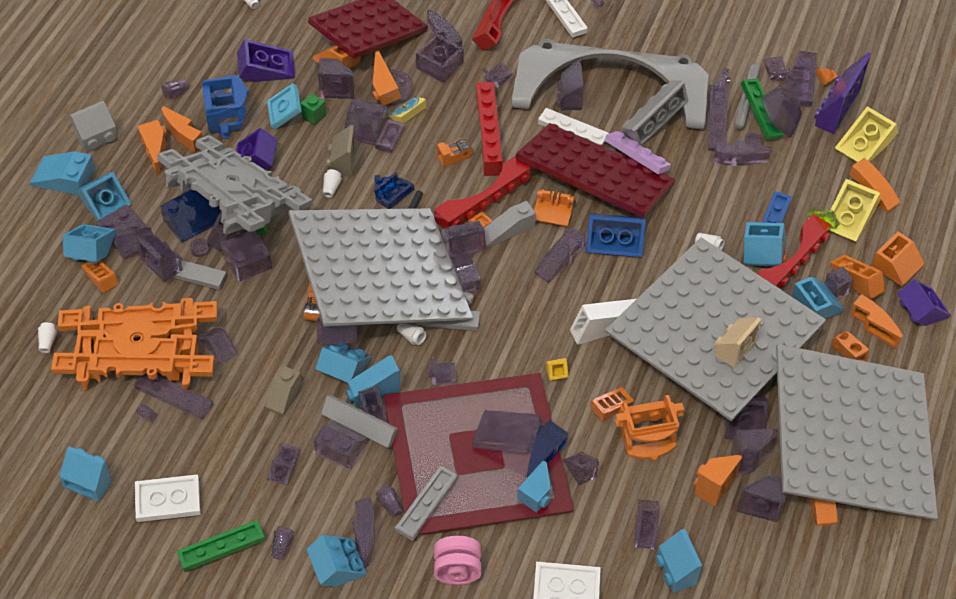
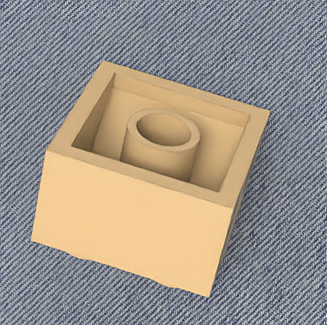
M759 317L739 318L734 325L731 323L726 329L725 335L723 337L720 336L716 340L714 356L735 368L756 343L762 319Z

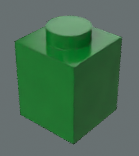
M313 93L300 103L302 118L311 124H318L326 116L325 101Z

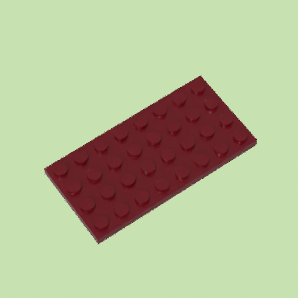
M551 123L545 126L516 153L515 158L642 218H645L675 183V179L667 174H657L634 159L627 158L619 152H614L603 145L590 141L588 138H583L572 131H567L560 128L557 124Z

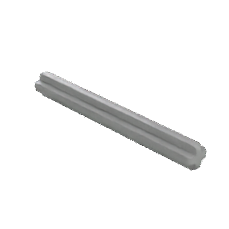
M752 64L750 66L747 79L757 78L760 68L758 65ZM744 92L734 125L736 129L740 130L744 128L750 106Z

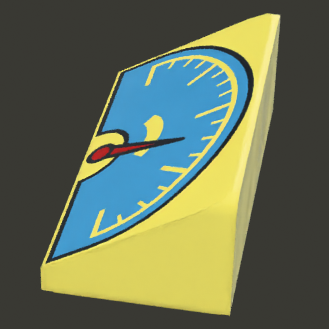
M413 97L389 114V117L402 126L426 108V99Z

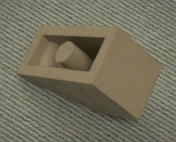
M286 366L281 367L273 380L265 409L282 416L285 414L302 386L301 372Z

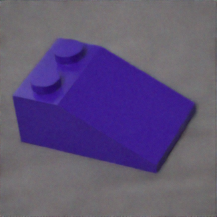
M244 39L237 51L240 79L253 82L294 79L295 71L292 50Z

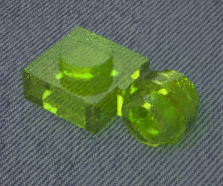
M812 209L807 213V219L814 214L831 224V229H836L840 225L833 210Z

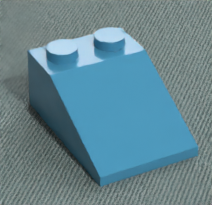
M74 151L44 156L30 181V185L78 195L76 190L88 184L95 171L92 155Z

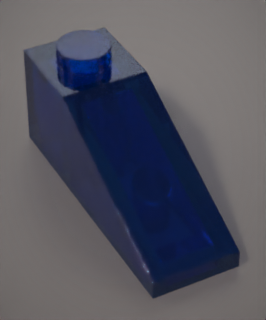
M548 420L545 425L541 424L536 430L526 479L543 460L548 465L568 443L569 433L551 420Z

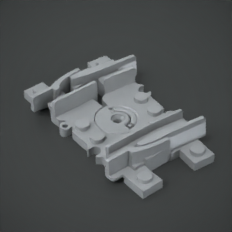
M210 135L196 140L195 147L202 150L201 152L183 157L174 149L158 153L157 160L168 168V170H165L166 187L170 189L181 185L182 192L196 190L209 200L210 206L217 207L219 205L222 210L221 223L224 224L223 233L226 235L241 229L252 232L265 227V224L270 222V218L286 211V208L289 206L294 210H304L312 206V199L301 193L298 187H288V184L280 180L279 176L271 177L272 172L266 171L251 162V157L244 156L241 158V154L232 148L223 149L224 144Z

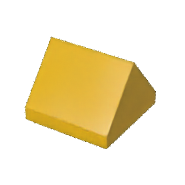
M566 358L546 362L545 368L549 381L569 377Z

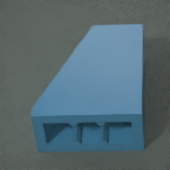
M393 356L386 357L348 381L346 395L349 402L353 401L356 408L383 399L385 394L400 392V373Z

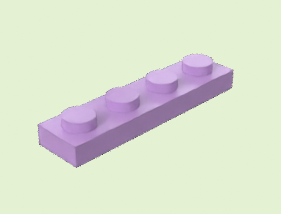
M615 131L606 134L604 141L655 173L661 174L669 171L671 164L666 162L663 157L653 154L650 149L644 148L637 141L624 136V133Z

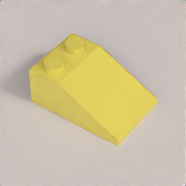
M867 106L835 149L855 162H859L863 158L870 162L898 134L897 124Z
M846 179L825 220L831 224L830 232L857 242L881 200L880 192Z

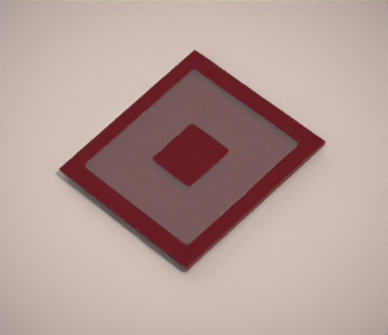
M541 373L384 395L388 423L398 428L392 446L404 514L440 465L458 475L454 485L417 536L574 512ZM544 460L547 462L551 500L545 508L542 507L536 513L517 499V492L520 485Z

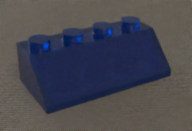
M189 190L160 205L163 220L181 243L221 223L222 210L220 206H210L209 200L196 190Z

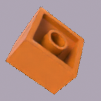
M733 455L710 458L706 465L702 464L696 473L698 477L694 482L696 486L694 494L716 507L736 479L742 456Z

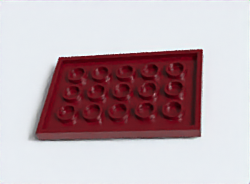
M357 0L311 16L308 19V24L353 59L427 32L428 29L427 24L395 0Z

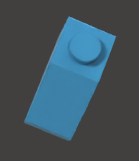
M543 460L520 485L517 492V499L536 513L542 507L545 508L551 500L547 462Z

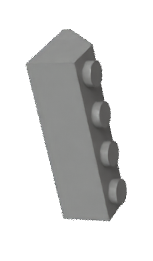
M671 80L668 84L663 85L660 91L655 96H652L643 108L638 109L636 114L624 123L622 127L624 136L637 141L642 146L689 101L685 83L679 80Z

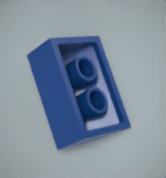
M589 213L586 252L642 257L645 218Z

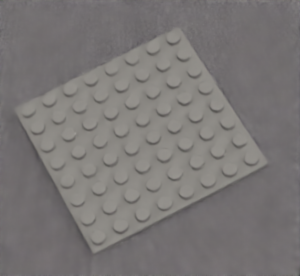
M431 208L289 210L288 214L323 326L472 320L473 316Z
M701 237L605 329V332L732 421L777 374L776 345L801 348L826 322V319ZM759 317L762 319L756 343L735 368L714 356L716 340L720 336L723 337L725 335L726 329L731 323L734 325L739 318Z
M777 344L782 493L937 520L924 373Z

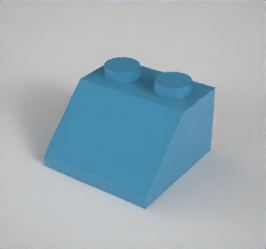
M108 172L76 190L85 207L98 222L131 205L114 172Z
M82 224L63 234L64 257H70L72 260H88L89 263H98L108 255L116 229Z
M683 529L658 547V552L655 556L658 567L663 569L665 583L671 587L673 593L696 586L702 568L686 530Z

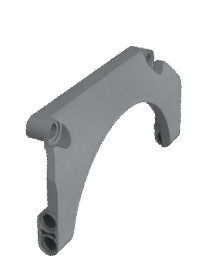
M544 39L540 42L539 46L532 45L520 53L517 76L514 83L512 108L529 109L536 92L542 84L565 66L584 59L611 57L640 64L656 73L667 84L671 80L683 81L689 100L682 106L686 127L704 129L709 75L699 64L692 63L688 55L669 56L554 43L550 39Z

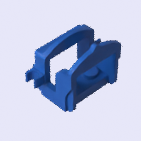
M237 75L204 80L202 88L208 130L212 134H222V139L229 138V133L242 129L246 116L245 102L249 89L245 87V84ZM224 89H232V92L223 93ZM231 103H234V105H226V106H218V107H216V105H223V104H231ZM236 116L238 118V121L218 123L220 119L234 118Z

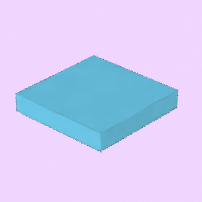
M294 83L267 101L270 124L273 129H277L302 112L298 88Z

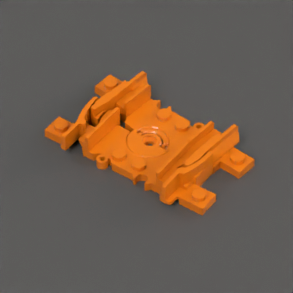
M183 298L181 303L177 304L162 302V307L158 309L154 308L153 302L144 306H128L125 309L121 303H117L113 307L114 310L99 308L96 320H93L91 306H84L83 312L82 309L60 310L58 318L59 331L77 330L78 336L74 353H54L51 371L53 374H76V381L81 383L83 390L88 389L90 379H97L98 382H102V376L104 375L107 378L110 371H116L117 378L122 375L147 374L151 380L156 379L157 373H160L162 376H167L169 384H172V380H179L180 372H182L183 392H188L191 376L213 377L215 358L214 356L199 355L197 335H193V332L198 330V323L217 322V301L194 302L193 305L192 298ZM135 338H141L138 341H134Z

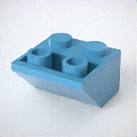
M746 223L744 265L775 267L782 264L786 241L784 223Z
M809 277L795 283L791 297L821 317L827 319L844 312L845 309L824 281Z
M338 341L337 343L322 347L315 369L348 383V381L365 370L372 356L367 355L366 351L355 348L354 350L349 347V344Z
M70 446L67 448L59 475L62 486L99 502L112 483L105 460L97 455H89L80 448L75 449Z
M322 534L307 548L320 585L337 587L367 575L356 544L351 538Z

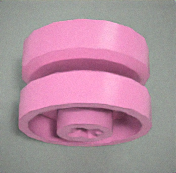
M450 536L438 540L434 545L435 578L443 583L453 585L469 584L479 579L481 576L480 543L466 536Z

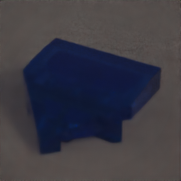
M397 172L388 177L374 176L376 201L387 209H391L415 190L414 184L403 178H398Z

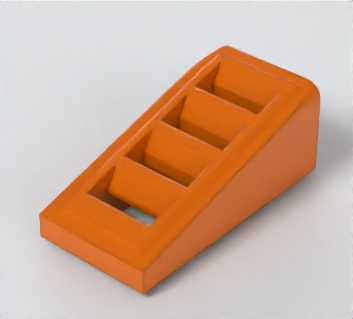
M101 260L98 263L87 262L81 266L102 293L118 285L115 273Z
M621 387L592 400L590 408L604 422L619 412L620 405L623 402L630 406L634 403V400ZM620 394L625 398V401L619 397Z

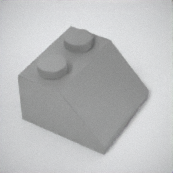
M104 101L70 115L76 139L85 152L118 139L116 126Z

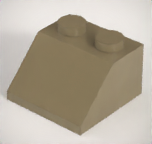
M350 125L334 135L332 144H329L328 153L331 156L327 157V168L340 172L341 176H352L355 156L354 125Z

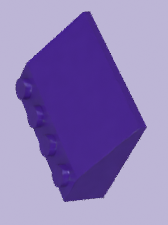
M868 52L847 68L842 76L837 77L835 87H831L828 93L829 97L824 98L821 105L822 108H818L814 116L817 119L816 127L835 134L861 90L872 53Z

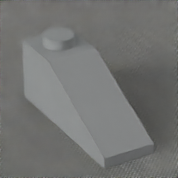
M527 201L510 207L479 231L478 236L486 248L534 228L536 213Z

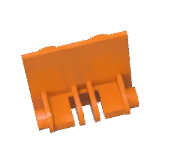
M538 190L534 208L536 213L535 221L568 227L575 199L574 196L563 193L560 195V192L555 195V191L551 194V191Z

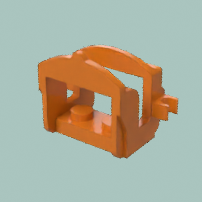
M665 395L663 401L629 407L626 402H623L620 405L619 414H616L617 419H615L617 427L621 428L627 455L638 459L656 461L658 457H662L675 449L676 432L679 429L677 417L683 416V404H674L671 402L669 395ZM661 418L663 424L634 428V424L644 421H657ZM632 440L640 442H652L632 446Z

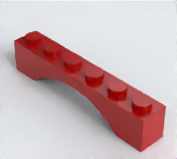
M491 0L472 37V40L482 51L498 43L502 34L501 21L514 0Z
M494 82L476 83V103L480 121L484 176H499L502 171V153Z
M516 156L503 163L498 179L485 191L469 198L447 200L435 208L434 219L436 223L448 234L459 229L468 220L480 212L486 211L491 205L501 201L507 194L513 193L522 184H526L531 179V167L515 159Z
M812 214L802 225L799 236L800 248L795 255L778 266L761 269L757 274L777 288H785L791 276L795 277L802 264L806 265L811 255L818 252L821 244L828 241L831 233H829L831 224Z

